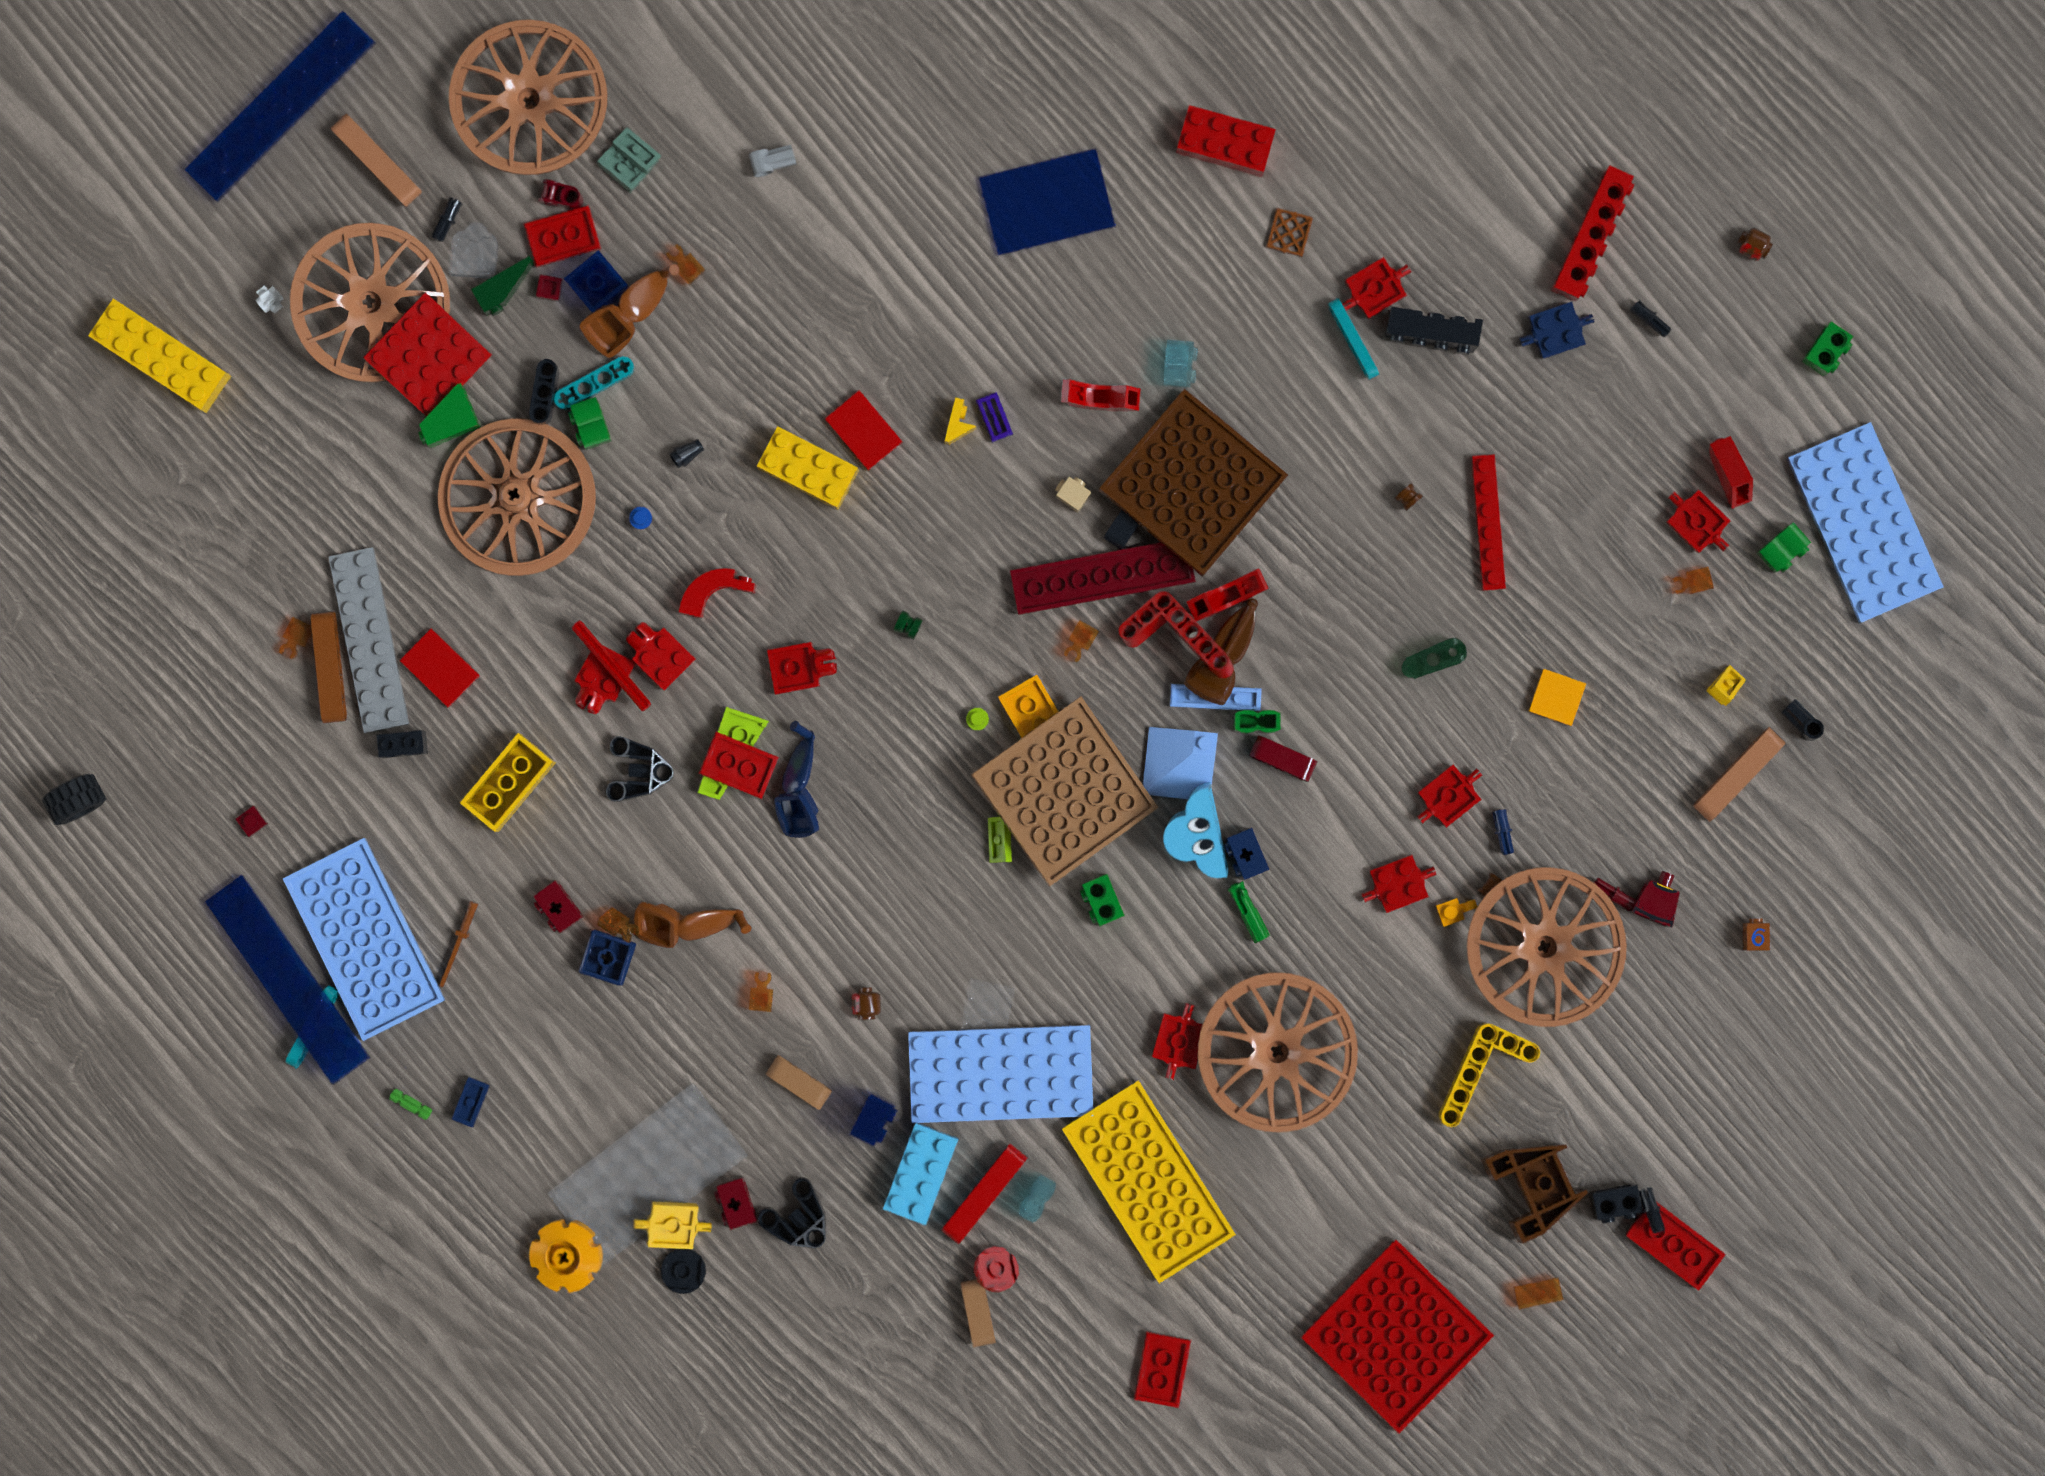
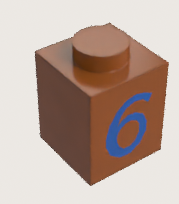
M1749 919V923H1743V950L1769 951L1770 923H1763V919Z

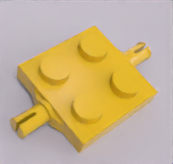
M652 1201L651 1214L648 1220L634 1219V1229H647L648 1247L693 1249L694 1238L697 1232H711L712 1223L698 1222L697 1203Z

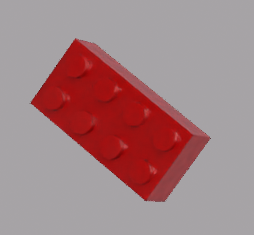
M1189 105L1176 153L1262 177L1276 129Z

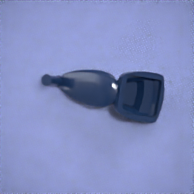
M793 721L790 725V730L795 731L804 739L795 748L787 764L782 781V787L786 793L777 796L774 801L776 814L783 833L789 837L803 838L819 830L816 817L819 810L814 799L805 788L812 769L815 734L813 731L800 725L798 721Z

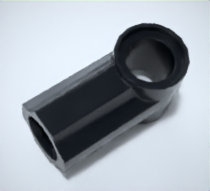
M1794 699L1781 712L1807 741H1814L1824 733L1823 723L1815 719L1797 699ZM1809 724L1817 727L1818 732L1815 736L1807 732Z

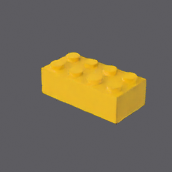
M778 426L757 464L759 470L839 510L859 471L858 467Z
M517 733L460 804L494 832H499L556 762L525 736Z

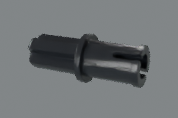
M449 197L442 215L439 214L438 217L440 219L432 233V238L436 241L443 242L451 225H455L454 219L462 206L459 200H453L452 197Z
M1640 300L1630 309V312L1645 323V327L1649 325L1662 337L1665 338L1671 332V328L1656 316L1657 312H1653Z
M1648 1187L1646 1192L1645 1188L1640 1190L1639 1195L1645 1209L1643 1213L1647 1215L1652 1232L1657 1234L1665 1231V1226L1659 1211L1661 1207L1657 1205L1652 1187Z

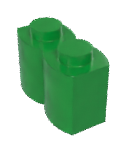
M596 397L570 405L572 411L568 412L572 425L577 424L579 432L575 433L579 446L584 445V448L588 450L612 441Z
M1792 522L1761 548L1757 554L1774 573L1779 570L1783 573L1792 566L1790 561L1796 555L1800 558L1810 550L1807 546L1811 541Z
M1242 710L1234 714V731L1237 733L1249 734L1258 731L1264 734H1271L1281 729V713L1274 710H1265L1259 713L1251 710Z

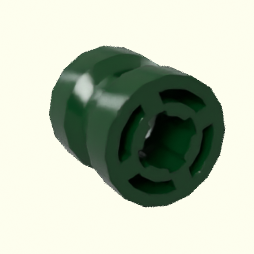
M902 611L893 631L903 632L907 634L908 638L914 640L923 620L918 617L913 618L908 612Z

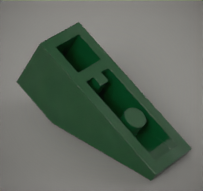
M530 256L471 289L487 316L490 314L495 316L504 310L503 307L509 303L535 264Z

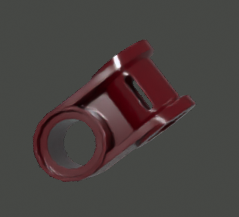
M543 179L544 187L541 197L538 198L539 203L570 210L582 206L584 198L576 187ZM572 193L577 194V199L574 202H567L568 195Z

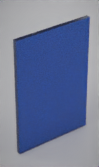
M1096 149L979 177L982 197L984 198L998 256L1116 227L1101 170L1102 166Z

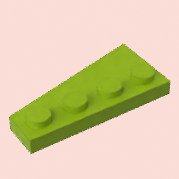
M725 707L717 732L753 746L769 721ZM703 775L697 793L720 800L728 785Z

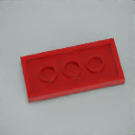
M1657 1202V1205L1661 1207L1659 1211L1665 1231L1654 1234L1647 1215L1641 1212L1625 1236L1699 1291L1726 1254Z

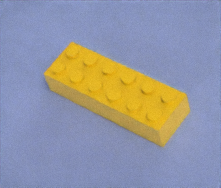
M114 298L88 335L205 413L208 412L231 378V375Z

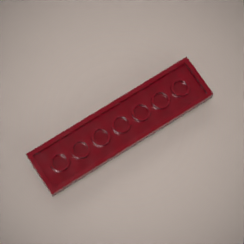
M1162 543L1010 570L1018 615L1196 583L1194 570Z

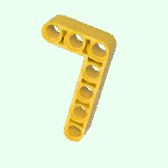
M1480 1024L1472 1037L1439 1111L1441 1123L1448 1127H1455L1460 1123L1493 1048L1524 1062L1532 1063L1540 1056L1539 1047L1535 1043L1493 1024ZM1485 1027H1490L1493 1032L1492 1037L1488 1040H1485L1481 1034ZM1507 1036L1513 1039V1046L1510 1049H1505L1502 1045L1503 1039ZM1531 1046L1534 1049V1055L1527 1059L1523 1055V1050L1525 1047ZM1476 1048H1481L1483 1050V1057L1476 1061L1472 1057V1052ZM1470 1068L1474 1072V1077L1472 1080L1466 1081L1463 1078V1072ZM1458 1089H1462L1465 1093V1098L1461 1102H1457L1454 1099V1093ZM1448 1110H1453L1456 1114L1455 1120L1448 1123L1445 1121L1444 1115Z

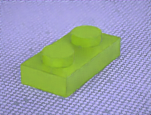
M1000 817L988 818L989 862H1012L1010 830Z

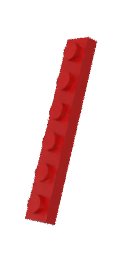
M1495 454L1472 456L1482 591L1506 589Z

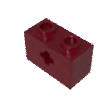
M557 880L533 896L536 900L533 904L541 914L545 912L549 918L547 923L554 932L558 930L559 933H563L584 918L583 914ZM554 903L562 905V908H560V914L558 912H552V909L554 908L552 905Z
M744 1177L716 1186L717 1191H714L717 1203H722L724 1212L721 1213L725 1226L729 1225L730 1230L758 1220ZM731 1198H734L735 1201H740L741 1205L738 1206V1210H735V1207L729 1206V1203L732 1202Z

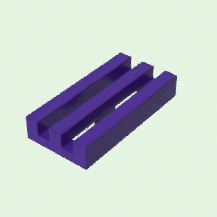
M997 392L976 400L992 443L1013 435ZM991 399H995L1007 430L1004 433L991 404ZM983 402H986L999 435L995 436L982 405Z

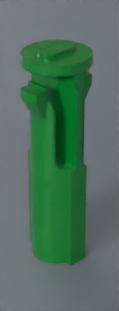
M1244 881L1232 884L1227 888V891L1230 892L1231 897L1234 899L1254 943L1266 939L1270 934L1257 908L1254 907L1247 889H1245Z

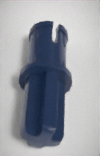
M1502 809L1492 812L1496 828L1494 833L1498 835L1502 855L1514 853L1510 835L1512 829L1509 826L1507 810Z

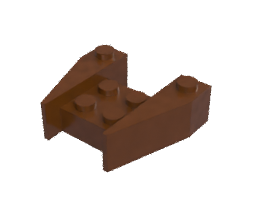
M1566 1144L1503 1149L1481 1158L1490 1180L1496 1181L1511 1173L1514 1174L1530 1212L1509 1221L1518 1243L1524 1244L1544 1235L1588 1193L1585 1189H1579L1575 1192L1572 1189L1557 1155V1152L1568 1148Z

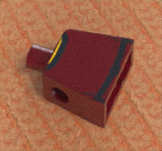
M1662 871L1658 882L1647 880L1637 895L1633 908L1629 912L1672 928L1680 895L1679 891L1670 888L1675 875Z

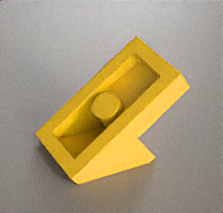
M955 397L944 441L947 445L976 430L975 425L960 422V419H965L968 407L964 406V399Z
M1729 665L1706 691L1721 705L1724 704L1726 706L1732 701L1746 679Z

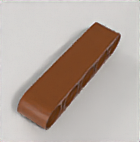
M335 611L311 614V627L321 719L323 724L346 721L347 711Z

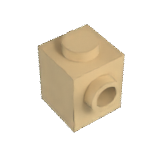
M1068 477L1066 481L1062 479L1055 489L1058 492L1056 498L1076 512H1079L1090 497L1091 491L1086 489V483L1077 477L1074 479Z

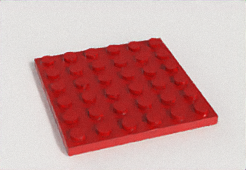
M1397 1239L1301 1335V1338L1399 1434L1494 1337Z

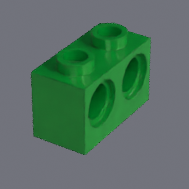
M1831 321L1826 324L1802 362L1822 376H1826L1829 372L1833 374L1840 365V362L1837 360L1841 354L1846 355L1853 344L1850 341L1854 336ZM1832 336H1837L1840 339V346L1832 344ZM1819 354H1824L1828 358L1827 365L1819 362Z
M1108 874L1082 884L1083 889L1080 890L1084 903L1088 901L1092 910L1088 912L1093 924L1098 922V925L1102 926L1125 916ZM1099 884L1103 887V894L1100 897L1091 895L1090 888L1092 885ZM1108 905L1111 907L1112 914L1109 918H1102L1100 916L1099 909L1101 906Z

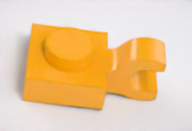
M1458 898L1435 905L1443 927L1465 920L1463 913L1478 907L1475 899L1459 904Z

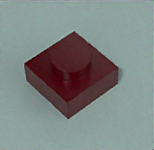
M540 274L536 297L559 302L563 279Z
M252 806L236 818V821L248 837H252L268 825V822L256 806Z

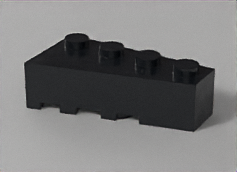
M1391 307L1389 311L1385 337H1389L1392 342L1403 343V340L1411 341L1412 345L1418 347H1425L1428 344L1433 345L1434 349L1440 351H1447L1448 348L1455 349L1456 353L1462 355H1470V352L1474 353L1479 347L1483 319L1475 318V323L1467 322L1465 317L1462 316L1450 317L1449 319H1445V316L1440 313H1427V316H1422V311Z

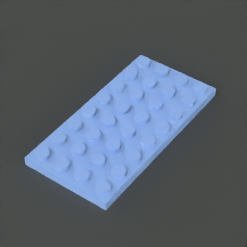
M1871 422L1787 458L1859 623L1943 588L1940 577Z
M366 838L283 878L362 1041L445 1001Z
M1090 1025L908 1032L912 1123L1081 1117L1093 1109Z

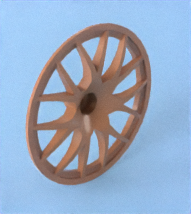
M517 20L498 25L484 32L466 48L451 76L449 107L457 133L469 150L480 160L508 173L538 175L558 170L572 163L590 147L604 122L608 95L602 68L593 52L580 38L556 24L538 20ZM535 34L543 36L530 60L518 35ZM511 36L515 37L523 63L519 76L509 73L493 47L494 43ZM548 37L568 46L561 59L549 74L538 76L536 71L538 59ZM489 47L500 72L473 66L472 64ZM572 51L582 59L588 70L560 74ZM470 70L495 79L503 84L505 91L499 95H486L463 91V86L467 73ZM589 75L592 77L595 96L557 98L552 94L555 87L565 81ZM462 96L489 103L467 121L465 120ZM531 98H534L533 101L536 105H530L529 108H527L525 100H531ZM595 102L593 115L588 127L566 108L568 106ZM501 109L509 112L507 121L483 143L476 139L468 127L489 113ZM552 112L562 114L585 130V133L570 148L547 124L546 114ZM529 122L535 127L537 162L514 161L516 137L520 126ZM510 130L508 160L494 154L486 147ZM543 131L566 151L554 158L542 161Z
M357 223L332 231L322 237L307 251L296 269L291 284L290 311L295 331L301 343L310 355L326 369L352 380L365 382L385 381L386 379L376 369H367L369 363L366 360L363 368L353 367L341 362L346 345L355 328L364 325L369 331L368 352L375 345L376 339L379 341L383 337L381 332L383 323L390 322L395 324L403 316V313H400L394 306L400 298L422 296L426 292L429 296H437V303L449 314V288L439 262L433 253L417 238L393 226L379 223ZM371 235L374 257L373 273L365 279L358 275L354 266L348 239ZM376 236L390 238L402 244L382 267ZM344 240L349 272L321 255L330 247ZM408 247L423 263L398 285H386L385 275L401 252ZM320 260L340 273L348 281L349 291L342 294L331 292L306 280L315 262ZM427 267L433 279L436 292L406 290L423 269ZM307 284L333 300L303 311L304 285ZM366 295H370L373 299L375 298V302L371 303V307L362 303V300L366 299ZM333 307H342L348 310L346 320L331 330L312 337L304 318L305 315ZM345 330L336 359L326 353L316 342Z
M529 419L500 420L489 423L469 434L451 453L439 481L438 508L443 527L451 542L474 564L485 570L502 575H532L548 570L564 561L583 541L595 512L596 490L594 478L583 453L573 441L559 430L547 424H535ZM517 431L509 462L491 436L503 432ZM522 431L544 436L535 464L530 471L522 474L518 469V453ZM488 439L504 466L505 471L502 478H492L468 452L478 443ZM548 439L559 445L568 454V457L542 468ZM466 456L485 481L453 480L459 464ZM571 460L573 461L581 481L551 491H543L538 488L541 479L548 473ZM451 485L480 487L488 489L493 495L489 502L483 505L451 507ZM582 486L581 512L554 499ZM515 489H518L517 493L520 497L518 499L514 498L511 501V496L508 494L509 491L514 492ZM548 504L578 515L579 519L570 536L561 533L543 521L539 516L538 508ZM452 512L482 514L468 531L462 535L455 523ZM501 515L503 520L501 530L484 554L477 551L466 541L490 517ZM523 520L530 524L534 532L541 558L519 563L516 548V527ZM539 526L565 539L562 545L546 556ZM508 534L514 563L489 558L488 556Z
M1547 867L1524 870L1505 878L1495 885L1479 903L1472 917L1467 936V956L1470 971L1481 993L1489 1003L1506 1016L1533 1026L1556 1027L1579 1021L1596 1011L1615 990L1624 970L1626 960L1625 930L1613 902L1595 883L1575 872L1559 868ZM1538 880L1563 882L1550 908L1547 906L1537 882ZM1528 882L1533 883L1542 917L1537 925L1529 923L1523 915L1511 892L1513 888ZM1568 884L1586 893L1588 897L1575 917L1566 926L1558 927L1555 919L1556 912ZM1506 893L1519 922L1489 914L1495 903ZM1593 899L1602 910L1607 921L1577 926ZM1486 917L1505 923L1520 931L1523 941L1517 946H1506L1480 940ZM1606 925L1610 927L1613 948L1587 951L1577 950L1570 944L1576 934L1585 930ZM1542 940L1544 943H1549L1550 946L1547 948L1546 953L1538 950ZM1481 944L1510 952V954L1484 971L1479 947ZM1612 953L1607 976L1604 977L1582 957ZM1517 958L1527 960V970L1499 995L1486 976ZM1574 961L1603 982L1589 999L1573 985L1564 973L1565 962ZM1544 971L1552 976L1555 992V1014L1532 1013L1538 976ZM1529 980L1527 1011L1512 1005L1503 998ZM1561 982L1584 1003L1560 1013Z
M1265 973L1237 983L1215 1002L1200 1032L1198 1060L1201 1075L1208 1092L1219 1107L1230 1117L1254 1129L1267 1132H1290L1311 1126L1322 1120L1340 1104L1347 1094L1356 1072L1358 1046L1355 1030L1348 1013L1337 998L1326 988L1313 980L1291 973ZM1283 985L1274 1015L1271 1014L1257 992V988ZM1287 986L1309 992L1310 994L1299 1020L1294 1027L1285 1030L1280 1023ZM1249 991L1253 992L1265 1013L1268 1022L1265 1032H1255L1244 1021L1232 1004L1236 999ZM1313 996H1315L1330 1009L1333 1015L1304 1026ZM1228 1007L1246 1033L1215 1030L1220 1017ZM1334 1019L1337 1020L1344 1041L1312 1049H1306L1300 1045L1303 1035ZM1212 1036H1228L1250 1042L1254 1051L1248 1057L1211 1058ZM1281 1045L1283 1054H1277L1276 1057L1272 1056V1046L1277 1047ZM1343 1045L1345 1047L1342 1072L1315 1057ZM1212 1062L1243 1066L1220 1087L1214 1075ZM1304 1062L1314 1063L1340 1076L1330 1095H1325L1309 1084L1299 1074L1298 1064ZM1262 1069L1263 1079L1252 1096L1241 1108L1224 1093L1231 1084L1249 1070ZM1280 1076L1289 1080L1293 1089L1298 1112L1296 1117L1275 1119L1274 1083ZM1298 1083L1325 1100L1314 1109L1302 1114ZM1267 1087L1270 1118L1256 1116L1245 1111Z

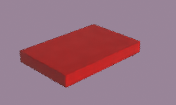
M589 205L524 223L537 268L601 250Z
M860 390L825 418L868 471L903 443Z
M432 628L399 660L448 708L481 676Z
M715 731L699 774L762 799L779 757Z
M1146 1331L1134 1400L1179 1408L1191 1345L1190 1339Z

